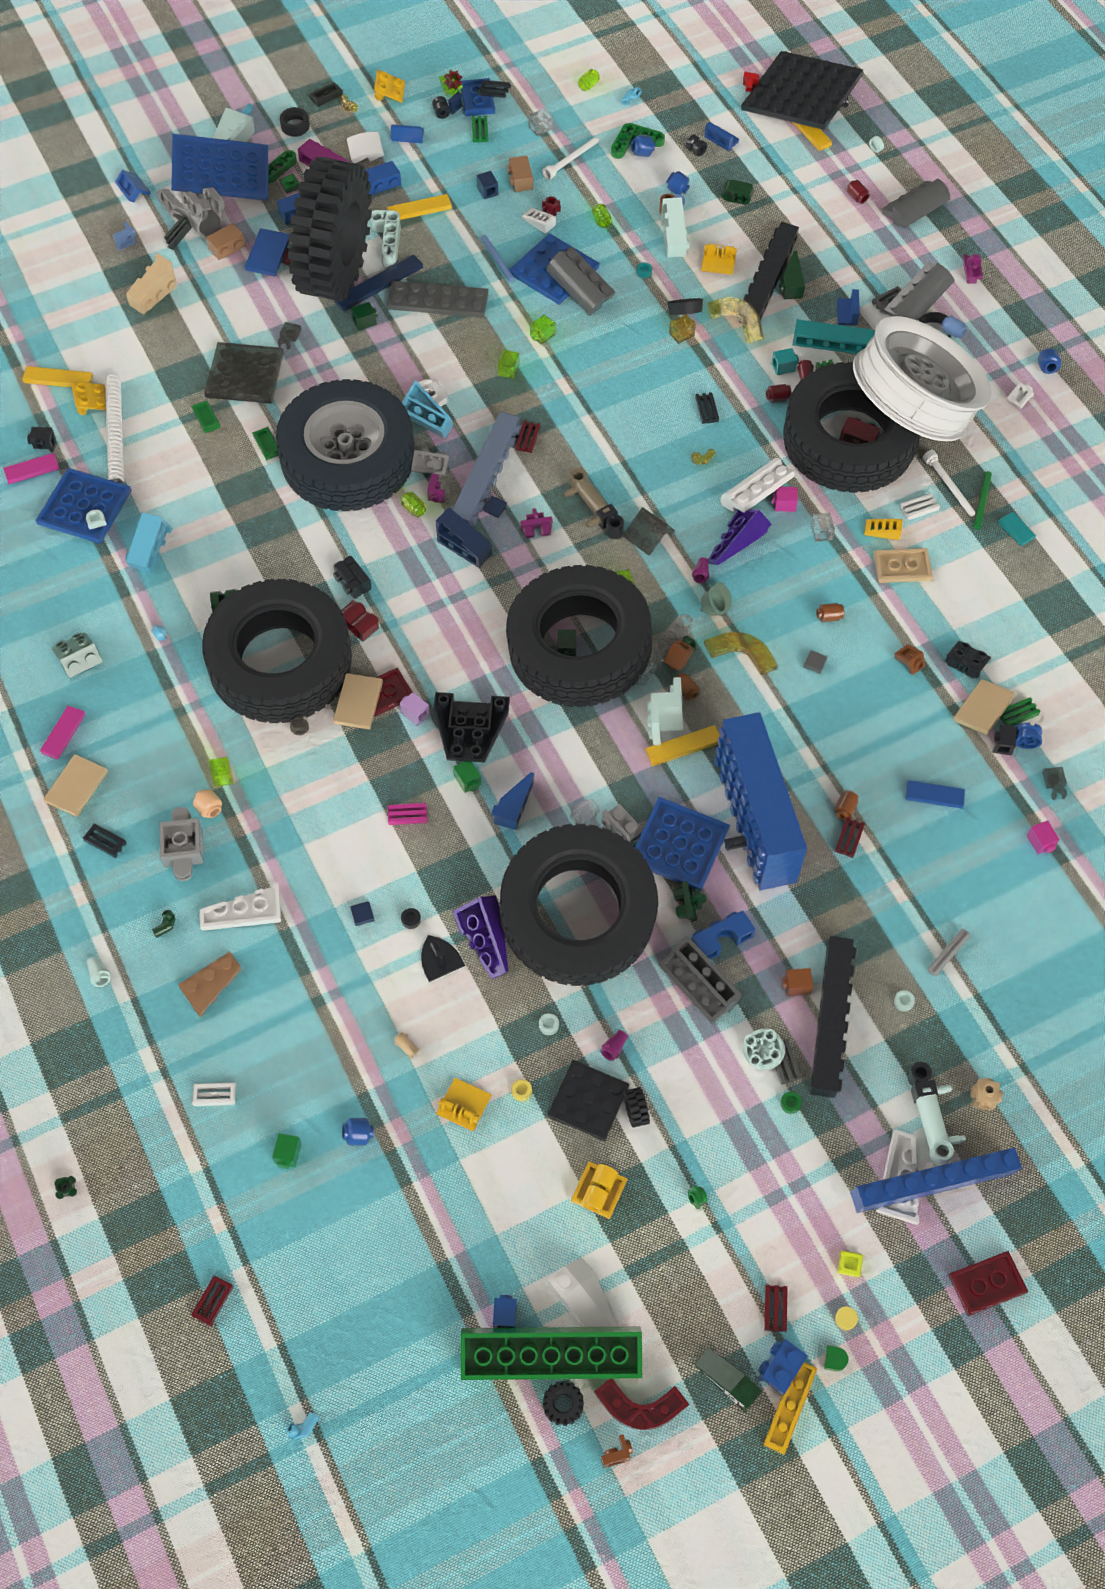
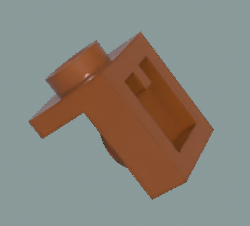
M909 644L894 653L895 659L907 665L909 673L912 675L925 667L923 652Z
M624 1434L619 1435L621 1450L618 1451L617 1448H611L604 1451L605 1455L601 1456L603 1469L630 1461V1454L633 1453L630 1440H625Z

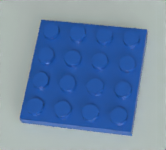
M549 233L513 265L509 271L514 278L560 305L569 294L546 271V268L557 253L561 250L564 252L571 246ZM575 249L595 271L599 268V262Z
M67 468L35 521L37 525L101 544L132 491L131 486ZM92 510L102 511L107 525L89 530L86 520L87 513Z
M658 797L634 849L637 848L640 851L643 859H646L652 873L679 884L688 881V885L692 889H699L701 892L729 831L730 824Z

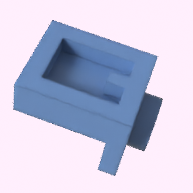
M127 222L123 223L125 230L113 234L118 250L136 243L134 237L136 232Z

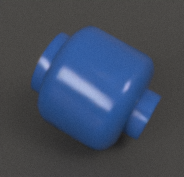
M638 135L632 140L631 150L636 156L649 157L652 151L655 150V142H653L651 136Z
M680 171L672 172L666 181L667 188L675 195L686 194L690 188V185H688L689 178Z
M1045 349L1039 354L1038 365L1040 370L1045 374H1052L1060 369L1061 358L1055 349Z
M349 1118L342 1125V1139L346 1140L349 1146L367 1145L370 1138L374 1136V1126L370 1125L367 1118Z

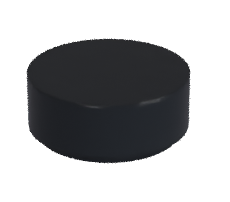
M414 908L404 910L401 914L402 925L408 929L418 927L421 923L419 911Z

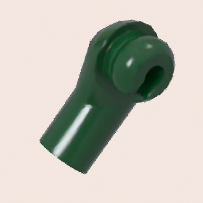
M165 910L162 913V924L152 929L156 938L173 929L176 918L171 910Z

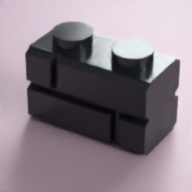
M351 555L343 559V561L334 564L333 576L337 582L343 584V590L347 595L350 594L356 599L372 589L371 580Z

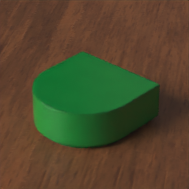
M827 1345L824 1369L836 1372L842 1371L847 1366L849 1360L846 1351L839 1347Z

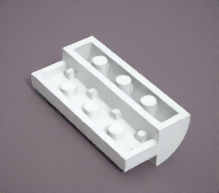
M774 458L721 496V505L733 512L738 509L745 513L795 477L794 470L782 465L780 458Z

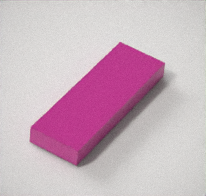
M52 453L4 467L3 469L8 484L59 470L55 454Z
M67 706L42 746L41 754L58 760L85 717V712Z

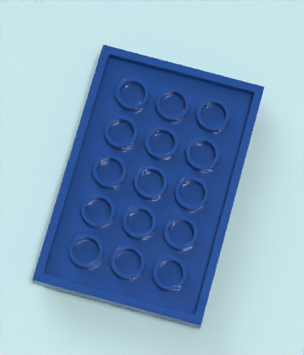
M172 133L171 190L181 192L192 191L193 193L203 194L204 188L213 187L220 196L268 201V145Z

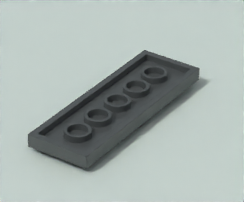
M392 281L387 310L485 318L489 292L485 288Z

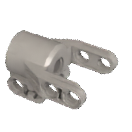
M213 187L204 188L203 194H194L192 191L183 192L181 195L182 203L175 198L169 189L158 190V200L168 213L177 220L182 215L187 216L192 228L201 237L206 238L222 228L223 217L221 211L225 210V203Z

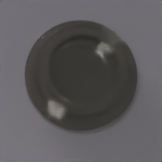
M297 717L292 720L290 730L295 735H304L309 730V724L304 718Z

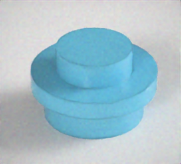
M155 624L154 628L151 629L154 636L159 641L166 640L167 631L162 625L158 626Z

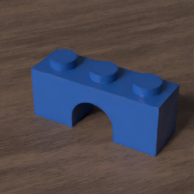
M742 910L738 913L732 912L721 922L719 920L713 922L705 930L700 929L692 935L691 940L711 960L719 956L721 952V945L717 939L726 936L731 938L736 946L753 938L756 929Z

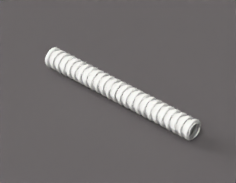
M110 374L105 378L108 480L122 484L124 482L121 379L116 374Z

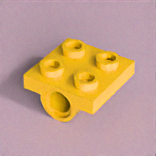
M588 1161L571 1198V1202L610 1219L627 1183V1178L618 1175L616 1170L607 1165H596Z

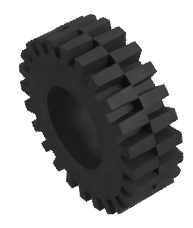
M316 157L315 161L312 160L310 162V169H306L304 172L305 182L301 181L298 187L300 198L295 197L294 206L297 210L296 215L291 216L290 223L294 224L293 232L289 233V242H292V247L288 251V259H292L289 266V271L293 274L291 281L293 285H296L295 290L300 292V294L342 302L348 298L349 289L354 287V281L357 282L359 279L358 267H363L364 260L362 254L367 251L368 246L365 239L370 234V227H367V224L372 215V210H368L372 202V195L369 194L371 183L368 181L369 174L365 171V166L326 157Z

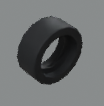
M292 107L280 114L281 129L286 135L297 137L309 130V116L304 109ZM294 119H297V120H301V121H302V122L299 123V124H288V123H287V122H289L290 120H294Z

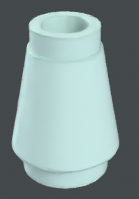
M98 957L88 959L87 964L91 983L96 987L107 985L110 981L108 970Z

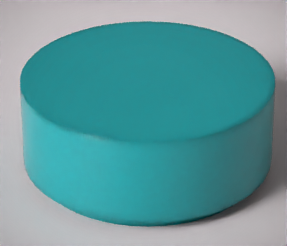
M646 262L639 263L636 267L637 276L649 278L652 275V266Z

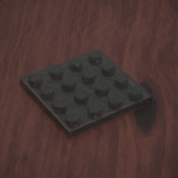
M217 342L204 392L205 398L272 404L284 354L283 348Z

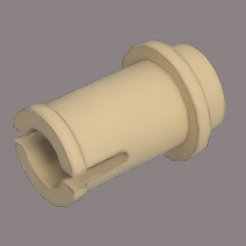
M401 1032L394 1039L395 1046H399L410 1059L414 1057L413 1054L416 1055L420 1050L408 1038V1034Z

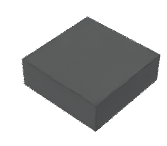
M810 650L803 668L821 674L828 656Z

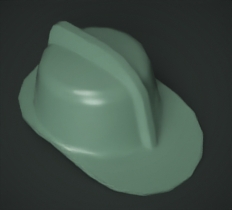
M716 583L709 591L703 594L700 611H705L710 616L724 615L732 604V597L726 585Z

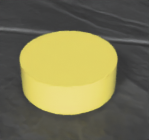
M524 1079L515 1081L511 1087L513 1098L517 1101L528 1100L532 1095L530 1082Z
M842 1307L835 1314V1323L842 1330L849 1331L858 1322V1315L851 1307Z

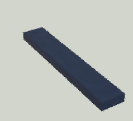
M412 255L349 289V296L344 301L334 300V302L344 312L390 287L392 281H401L421 270L423 263L415 255Z

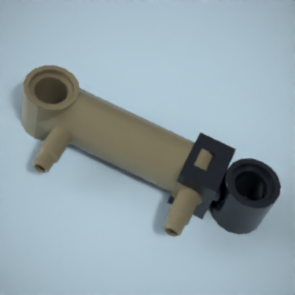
M582 468L573 469L570 472V489L564 492L563 496L566 498L578 493L596 516V518L586 523L588 528L598 524L602 530L606 528V534L609 538L619 539L622 537L624 520L618 515V511L602 497L588 479L586 470Z

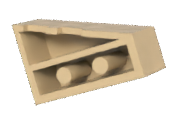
M158 253L155 255L154 258L156 260L151 267L147 266L145 268L147 272L141 279L138 278L126 293L129 306L143 315L177 287L172 262Z

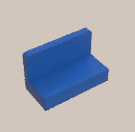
M711 122L705 125L704 137L723 149L729 151L739 142V138Z
M392 124L390 127L392 141L423 142L424 128L420 126Z
M122 169L115 181L116 185L130 202L134 203L140 193L146 195L151 193L135 173Z
M852 289L850 299H837V324L857 326L860 315L859 289Z

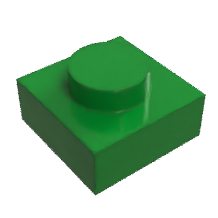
M294 174L279 179L280 185L286 193L297 190L300 184Z

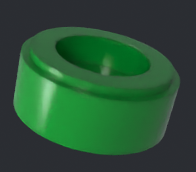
M795 1092L785 1093L780 1101L782 1110L788 1114L797 1113L802 1105L801 1097Z

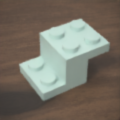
M681 677L673 678L670 692L651 693V701H647L648 712H651L648 716V727H651L649 728V739H653V745H661V731L683 730Z

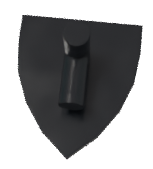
M431 935L427 936L422 948L421 961L428 982L465 966L460 954L451 944L441 938Z

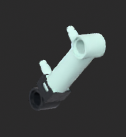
M917 1062L911 1067L907 1076L908 1082L912 1086V1098L914 1104L917 1103L930 1150L929 1158L934 1165H945L954 1154L953 1145L965 1142L966 1137L964 1135L948 1137L937 1095L951 1092V1086H936L935 1080H929L932 1075L930 1066L925 1062ZM915 1072L922 1073L924 1078L917 1077ZM938 1149L943 1150V1151L945 1152L946 1156H945V1157L940 1156V1155L937 1153V1150H938Z

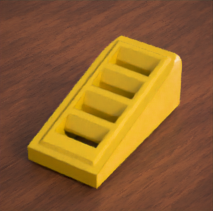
M866 519L864 535L899 541L903 519Z

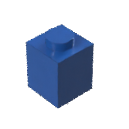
M500 1295L499 1298H494L493 1328H516L517 1299H512L513 1296Z

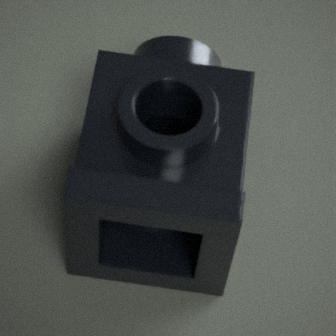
M31 427L30 434L27 436V442L32 444L33 449H49L50 452H53L56 437L52 427Z
M1008 724L999 726V731H996L994 735L995 745L992 753L1012 755L1016 747L1017 727Z

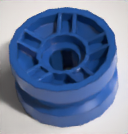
M1030 723L1018 725L1016 745L1024 749H1034L1041 746L1042 727L1036 723L1034 726L1030 725Z

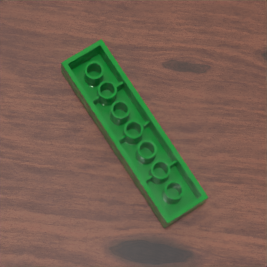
M640 1326L461 1329V1380L642 1378V1330Z

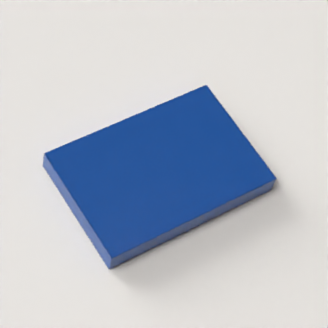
M490 78L461 81L462 85L460 88L465 116L495 114L493 97L480 96L478 93L483 80H490Z
M260 228L245 264V270L276 277L289 245V234Z

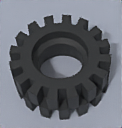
M641 1087L624 1090V1103L631 1126L635 1128L650 1124L649 1110Z
M557 1381L554 1385L551 1384L544 1393V1413L556 1425L562 1424L567 1426V1424L575 1423V1420L579 1419L583 1411V1395L580 1389L575 1387V1384L572 1382L570 1384L567 1381ZM559 1395H567L572 1400V1407L567 1412H560L555 1408L554 1401Z

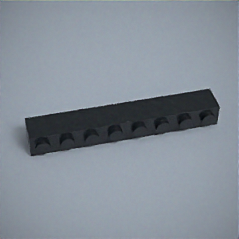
M781 222L779 227L775 228L774 238H771L769 241V249H766L764 252V260H761L759 263V271H756L754 274V282L749 285V293L745 294L743 306L740 305L737 314L740 316L739 323L758 328L797 241L798 226Z
M829 936L827 942L810 1094L835 1098L837 1092H841L842 1079H839V1074L844 1069V1060L841 1059V1055L845 1053L847 1041L843 1040L844 1033L847 1034L849 1024L848 1021H845L846 1014L849 1015L851 1003L847 1002L848 996H851L853 984H849V980L854 975L855 967L851 965L852 959H855L856 947H853L854 939Z

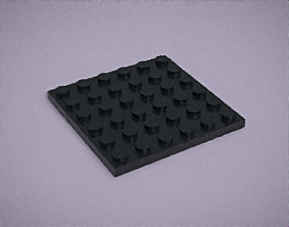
M781 51L761 77L758 85H755L741 104V110L825 130L863 76V69Z

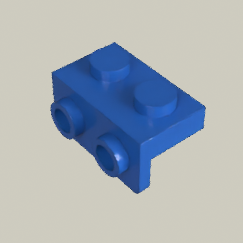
M787 1339L774 1343L770 1349L772 1355L768 1361L764 1360L758 1369L760 1374L757 1377L759 1381H765L781 1394L786 1393L808 1356Z

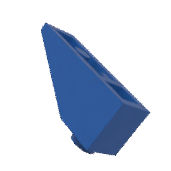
M530 772L500 798L498 805H494L492 810L494 824L513 830L517 829L534 784L535 773Z

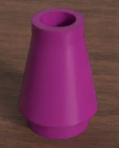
M705 557L699 558L692 572L693 580L699 584L705 583L710 577L709 560Z
M618 1030L615 1035L602 1045L601 1054L610 1061L619 1058L628 1035L624 1031Z

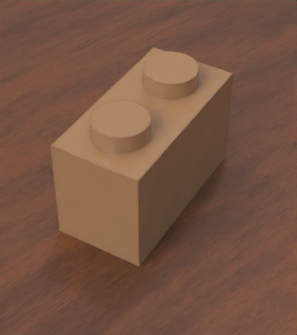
M528 156L509 158L507 174L511 175L509 176L510 186L514 188V192L533 190V176Z
M234 223L206 237L208 249L218 260L246 246L244 234Z

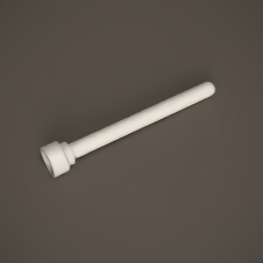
M594 137L554 166L548 165L542 170L544 177L547 180H551L559 169L599 142L598 137Z
M934 450L926 452L923 455V460L926 464L934 467L968 515L971 517L975 516V510L938 462L937 453Z

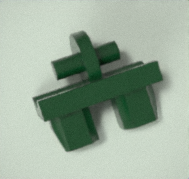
M688 881L682 882V887L673 890L675 901L685 902V905L675 908L676 915L679 919L689 918L692 922L697 921L696 909H702V904L707 901L706 895L700 894L699 889H695L693 895V889L688 885Z

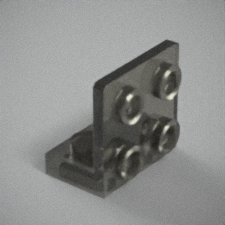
M642 507L624 532L623 537L647 555H651L666 533L672 536L675 530Z

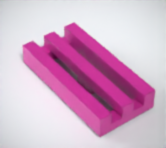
M427 804L388 805L389 825L427 823ZM423 815V817H411V816ZM404 816V817H408V818H393V817Z

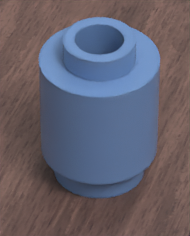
M952 315L946 317L941 324L944 332L960 339L968 329L964 322Z

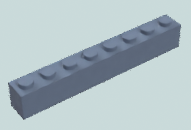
M504 412L499 413L452 509L472 527L477 524L478 514L483 511L484 502L490 497L491 487L495 486L498 473L502 472L503 462L509 457V450L515 444L516 435L520 434L522 425H520V417Z

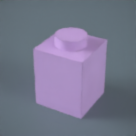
M414 692L409 696H405L400 702L401 713L416 726L430 715L429 705Z

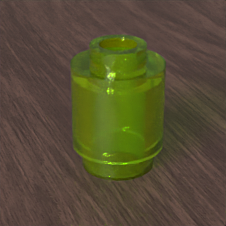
M589 69L578 81L579 88L586 91L595 86L600 81L598 71Z
M605 204L595 205L592 209V214L597 225L601 228L608 227L611 224L612 218Z
M407 492L402 496L401 505L412 516L420 517L425 513V503L414 492Z

